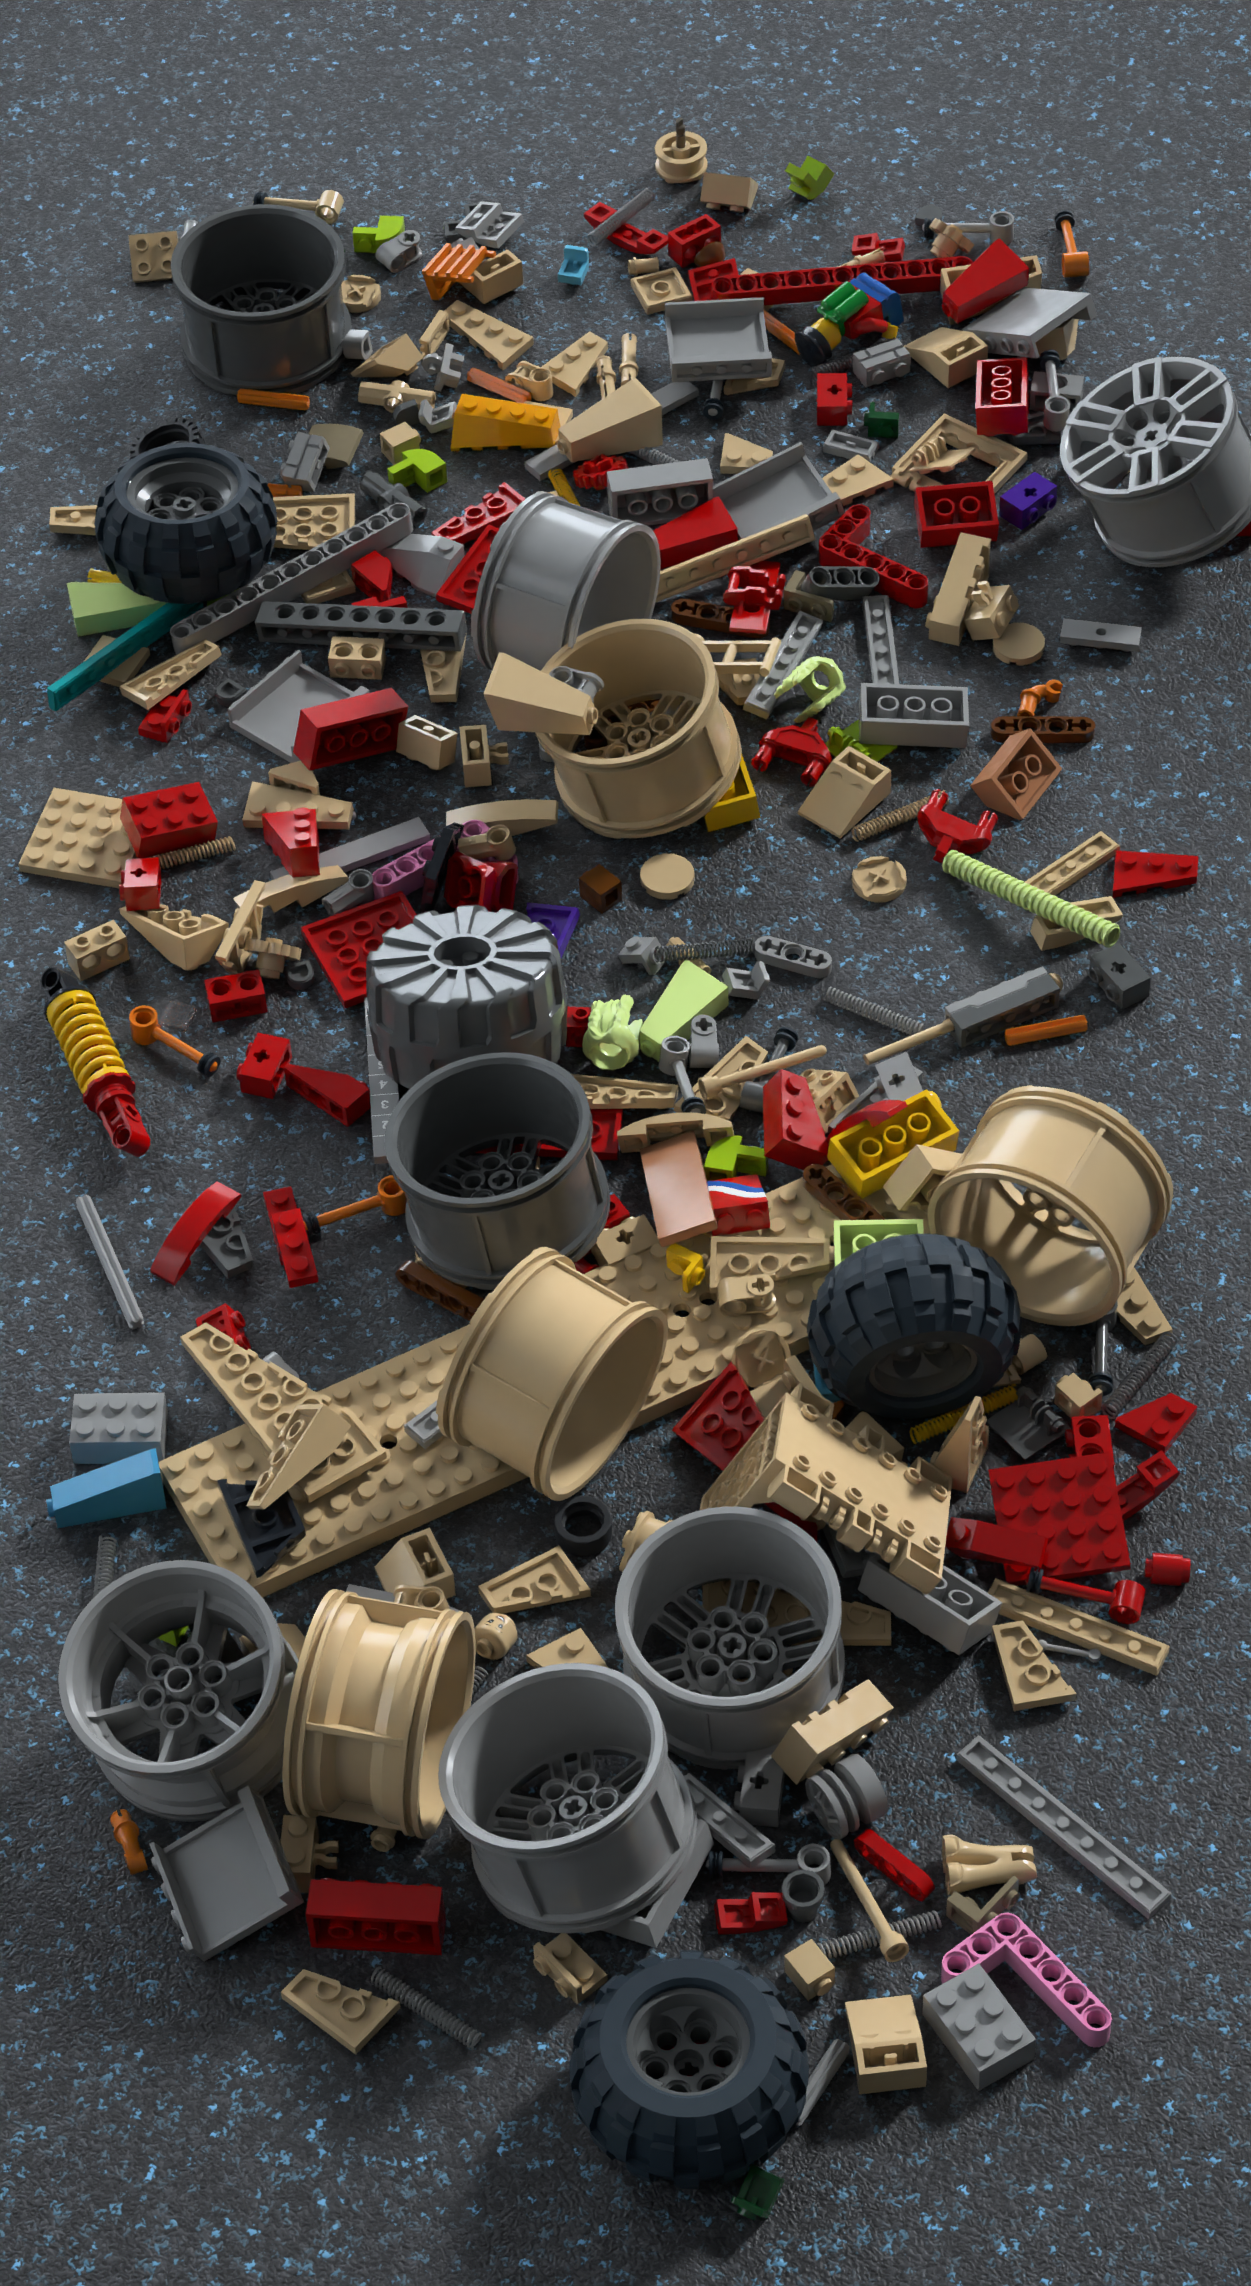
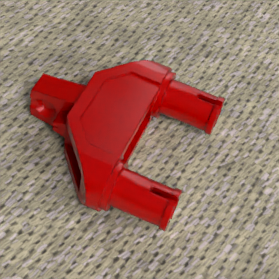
M808 717L801 727L791 725L776 728L765 733L759 741L760 749L751 761L753 768L758 770L763 763L760 771H765L772 758L779 757L807 766L800 779L807 786L812 778L809 787L815 786L822 772H825L832 762L829 749L817 733L818 720Z
M940 789L933 790L927 804L921 806L917 814L918 823L929 843L937 848L933 860L943 863L944 857L951 850H956L965 855L985 850L992 841L991 832L998 821L997 815L993 812L988 820L990 811H983L976 826L942 811L948 800V795L943 791L940 798H937Z

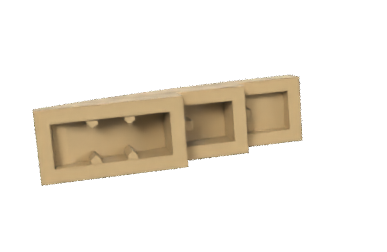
M524 799L470 805L447 811L446 826L454 822L463 824L469 820H480L489 828L495 825H504L509 829L511 836L557 824L558 802L556 800Z
M338 865L321 867L320 875L292 878L290 874L265 883V890L262 892L257 904L263 905V908L269 906L274 913L294 901H297L303 908L348 882V876ZM249 890L233 898L238 908L241 907Z

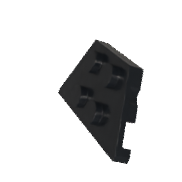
M454 822L443 828L441 836L436 835L432 845V851H434L432 860L426 861L422 873L425 879L420 914L434 911L446 879L448 860L456 852L458 840L462 836L465 825Z
M227 1479L217 1480L219 1491L257 1578L261 1577L306 1536L304 1525L290 1493L287 1490L266 1509H250L246 1505L257 1481L246 1480L245 1484H228Z

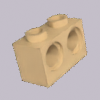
M332 636L328 656L330 677L382 680L386 661L384 639Z
M114 919L64 942L68 964L80 981L130 959L127 938Z

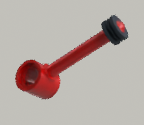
M1031 1567L1030 1574L1026 1575V1592H1029L1031 1589L1032 1592L1033 1590L1036 1591L1035 1594H1039L1041 1588L1110 1604L1109 1615L1111 1618L1124 1624H1133L1140 1619L1146 1591L1141 1584L1135 1581H1118L1114 1586V1591L1110 1592L1043 1576L1044 1570L1041 1569L1038 1572L1037 1569V1571H1034L1033 1567Z

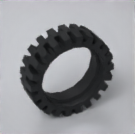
M171 418L170 422H168L167 419L161 420L160 425L157 422L152 424V429L145 428L143 430L145 434H138L137 440L133 441V447L130 448V459L148 450L182 440L197 444H205L199 429L192 421H186L185 418H180L179 420Z

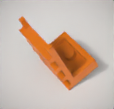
M446 243L422 270L431 299L440 300L455 282L473 283L474 278L470 275L486 257L494 258L496 252L487 250L486 246H481L477 250L474 245H469L467 249H464L462 244L452 248L450 243Z

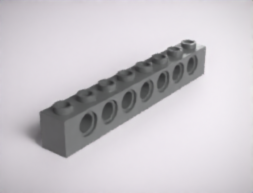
M262 601L255 621L259 642L331 645L332 636L384 639L385 648L461 651L467 633L464 610Z

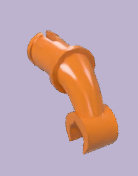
M1049 680L1046 684L1036 685L1023 690L1020 694L1021 704L1017 716H1034L1036 706L1043 697L1048 702H1058L1063 684L1058 680Z
M120 1809L122 1815L120 1817L117 1810L114 1811L110 1822L114 1827V1838L124 1849V1857L130 1875L148 1870L143 1851L140 1849L138 1842L139 1827L132 1821L131 1815L127 1810Z

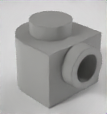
M350 330L345 339L342 340L341 348H343V354L347 359L367 360L373 350L368 330Z

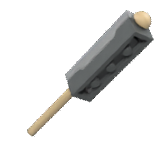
M1043 966L1027 971L1016 978L1003 981L992 988L979 991L968 998L951 1003L945 1007L944 1021L941 1024L867 1053L863 1056L864 1061L867 1065L873 1064L950 1032L961 1048L1058 1008L1063 980L1058 974H1047Z

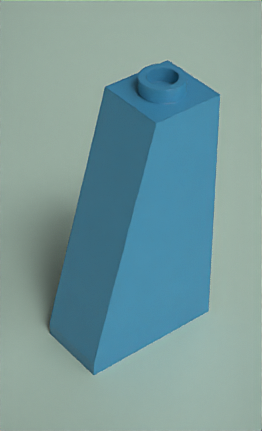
M156 1448L50 1486L52 1498L46 1499L49 1517H55L57 1528L167 1508Z

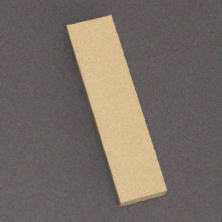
M1100 831L1025 881V883L1055 896L1115 856L1116 850L1120 851V845Z

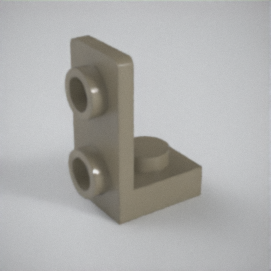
M795 570L784 588V609L797 613L802 611L821 620L831 622L834 618V601L801 591L805 572Z
M1012 1876L982 1909H979V1906L973 1899L963 1897L954 1891L947 1899L946 1916L969 1934H973L1005 1909L1009 1910L1016 1904L1020 1896L1018 1893L1019 1879Z

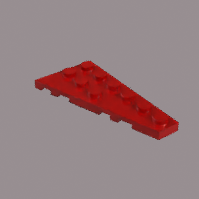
M730 1362L674 1426L672 1431L723 1472L765 1420V1417L738 1369ZM775 1502L763 1503L778 1516L795 1525L801 1519Z

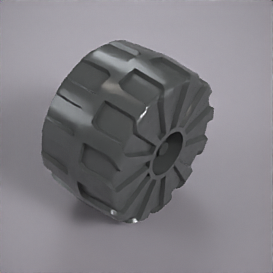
M479 905L458 906L455 912L439 914L432 910L415 915L413 923L399 930L391 927L382 934L383 942L376 951H369L366 960V1005L376 1058L382 1062L385 1074L397 1084L410 1089L428 1074L445 1065L464 1058L488 1053H522L541 1057L555 1064L558 1062L561 1047L565 1045L567 1040V991L557 940L545 925L539 922L532 923L527 915L506 908H502L496 913L488 912L485 907Z

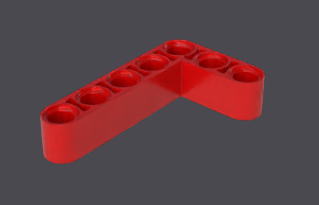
M861 504L853 505L820 537L819 563L821 566L871 567L879 575V582L874 591L888 595L889 598L912 608H921L927 604L928 578L925 575L860 546L870 534L871 511L867 506Z

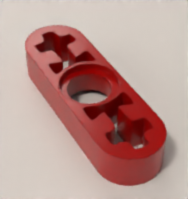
M865 1829L854 1840V1846L862 1857L914 1899L923 1901L935 1890L932 1879L922 1869L873 1830Z

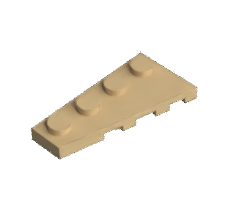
M456 300L444 310L448 314L449 326L461 336L465 335L469 338V343L475 348L477 346L484 351V355L489 360L494 359L501 370H505L534 345L532 336L459 300Z
M859 454L822 478L830 491L838 494L843 506L852 503L853 498L861 495L868 497L875 494L876 489L881 487L888 489L894 485L892 477Z
M466 636L461 651L420 649L431 703L457 702Z
M205 639L120 685L121 693L124 697L149 710L222 655L218 645Z
M252 781L242 821L244 828H263L261 813L294 811L297 808L304 807L316 809L318 829H349L354 808L352 802Z
M745 1036L705 1076L711 1075L712 1077L717 1076L720 1078L763 1064L767 1058L768 1051ZM746 1081L723 1088L717 1097L704 1100L701 1096L698 1082L692 1089L695 1097L703 1100L706 1114L731 1121L740 1105V1097ZM683 1097L674 1105L673 1111L676 1113H683L681 1105L684 1102Z
M571 1074L582 1086L590 1109L674 1108L678 1096V1085Z
M711 1236L710 1294L718 1293V1283L720 1280L728 1277L765 1274L770 1276L773 1281L829 1270L830 1238Z

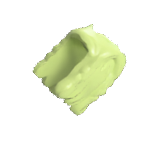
M816 656L806 659L795 670H792V674L783 680L781 686H778L774 696L778 698L799 683L813 701L810 706L794 719L796 723H801L834 702L844 692L846 685L843 681V673L833 659ZM818 670L827 675L829 687L826 688L824 685L817 684L814 679V671Z
M622 995L620 1000L614 1001L611 999L606 1003L600 1000L594 1001L591 1005V1014L588 1017V1030L583 1037V1053L588 1059L592 1060L595 1066L602 1070L622 1068L627 1063L632 1062L638 1055L640 1045L639 1030L643 1025L642 1019L634 1020L628 1025L630 1009L634 1004L633 998L630 995Z

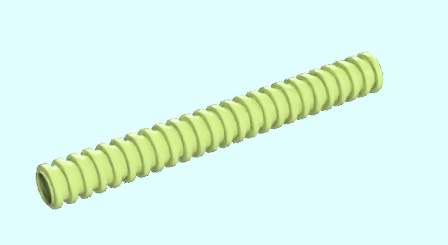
M956 850L949 851L944 857L942 869L945 873L951 874L977 888L990 892V894L1003 898L1005 901L1016 904L1018 907L1029 910L1031 913L1042 916L1044 919H1048L1072 932L1083 935L1085 938L1096 941L1105 947H1112L1119 939L1120 927L1118 924L1098 917V915L1085 911L1083 908H1078V906L1044 892V890L1031 886L1015 877H1011L1009 874L998 871L996 868L985 865L983 862L972 859L970 856H966Z

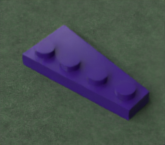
M527 903V916L531 919L532 923L539 922L553 933L557 940L560 957L562 958L579 920V909L576 907Z

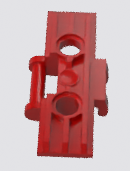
M760 561L750 566H734L729 569V584L723 594V601L728 605H734L729 631L734 633L744 632L746 634L757 633L758 635L766 634L771 610H779L785 586V575H779L781 563Z

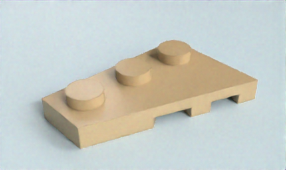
M1023 1620L992 1626L993 1639L1014 1711L1076 1701L1077 1693L1071 1685L1068 1686L1063 1680L1060 1670L1055 1664L1052 1665L1044 1654L1043 1647Z
M305 1969L281 1991L283 2000L355 2055L400 2009L399 2001L390 1998L384 2000L372 1996V1992L361 1988L357 1991L340 1985V1981Z

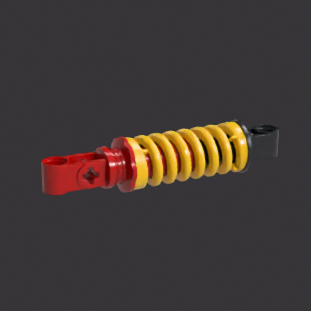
M56 967L47 968L40 980V985L48 999L44 1006V1016L48 1023H50L59 1041L68 1065L83 1094L84 1104L87 1105L90 1111L97 1113L99 1119L102 1120L114 1147L135 1157L143 1156L149 1149L150 1137L141 1121L139 1112L135 1108L133 1093L136 1086L125 1069L118 1050L115 1048V1043L110 1037V1032L96 1006L93 992L86 987L79 986L74 976Z

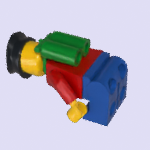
M861 273L856 279L853 278L850 282L845 281L821 301L817 312L822 314L824 318H820L811 326L804 327L801 332L796 331L794 336L799 354L809 366L813 367L823 364L824 359L832 357V350L841 342L842 336L855 339L862 334L876 331L881 332L883 338H896L898 326L904 322L900 295L878 280L873 279L867 273Z

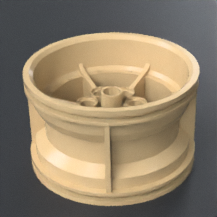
M337 1589L330 1590L323 1597L313 1616L302 1647L286 1722L282 1779L287 1810L292 1815H304L308 1818H316L321 1815L402 1830L404 1835L410 1837L415 1835L421 1839L432 1837L446 1811L438 1779L441 1754L448 1736L462 1715L471 1707L476 1640L473 1619L468 1612H456L451 1609H445L444 1611L360 1597L354 1592H344Z

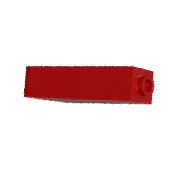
M1000 238L995 240L943 292L942 309L944 313L958 324L1027 286L1029 267Z
M719 496L653 530L659 543L660 569L680 564L738 541V528Z

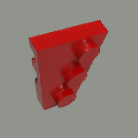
M1116 850L1112 898L1121 897L1123 892L1134 890L1136 894L1147 892V888L1158 886L1168 889L1197 884L1198 856Z

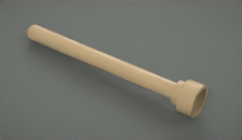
M819 1045L720 1078L707 1075L698 1078V1088L703 1099L708 1100L717 1097L723 1088L822 1057L826 1054L827 1049L825 1046Z
M838 1839L832 1840L830 1843L831 1850L881 1937L880 1950L888 1962H896L903 1959L909 1952V1946L903 1935L892 1931L842 1841Z

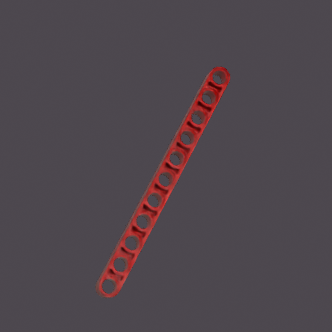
M966 256L721 276L715 278L712 282L710 300L764 297V306L822 301L845 281L850 282L861 273H867L873 279L878 280L898 294L940 291L941 269L971 265L973 261Z

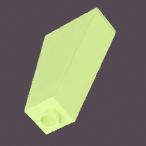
M67 583L78 637L133 627L167 603L139 595L122 583Z
M686 959L639 1030L640 1049L642 1052L659 1062L661 1045L664 1038L680 1036L686 1040L690 1039L691 1022L694 1017L709 1015L714 1018L729 1006L728 986Z

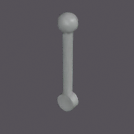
M1038 1640L1043 1647V1652L1050 1650L1088 1657L1093 1663L1098 1662L1101 1658V1652L1098 1649L1084 1651L1047 1644L1045 1640Z

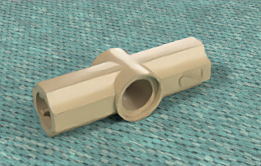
M395 380L390 385L361 381L359 386L358 402L384 406L391 413L401 403L415 399L419 411L421 401L427 400L431 407L435 408L436 393L434 391L410 388L407 383L400 380Z

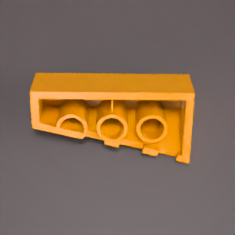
M461 394L454 414L451 451H460V448L472 447V450H483V447L497 446L498 450L519 445L521 449L551 448L555 446L558 429L560 428L558 409Z

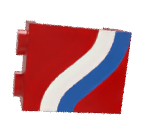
M757 1174L707 1181L718 1227L711 1231L712 1236L770 1228L768 1200Z

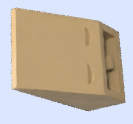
M940 327L903 346L916 362L947 388L977 374V360L988 359V345L973 332Z
M848 746L829 764L798 810V814L836 837L841 838L891 793V770Z
M911 1995L845 2002L859 2094L926 2087L927 2064L922 2035Z

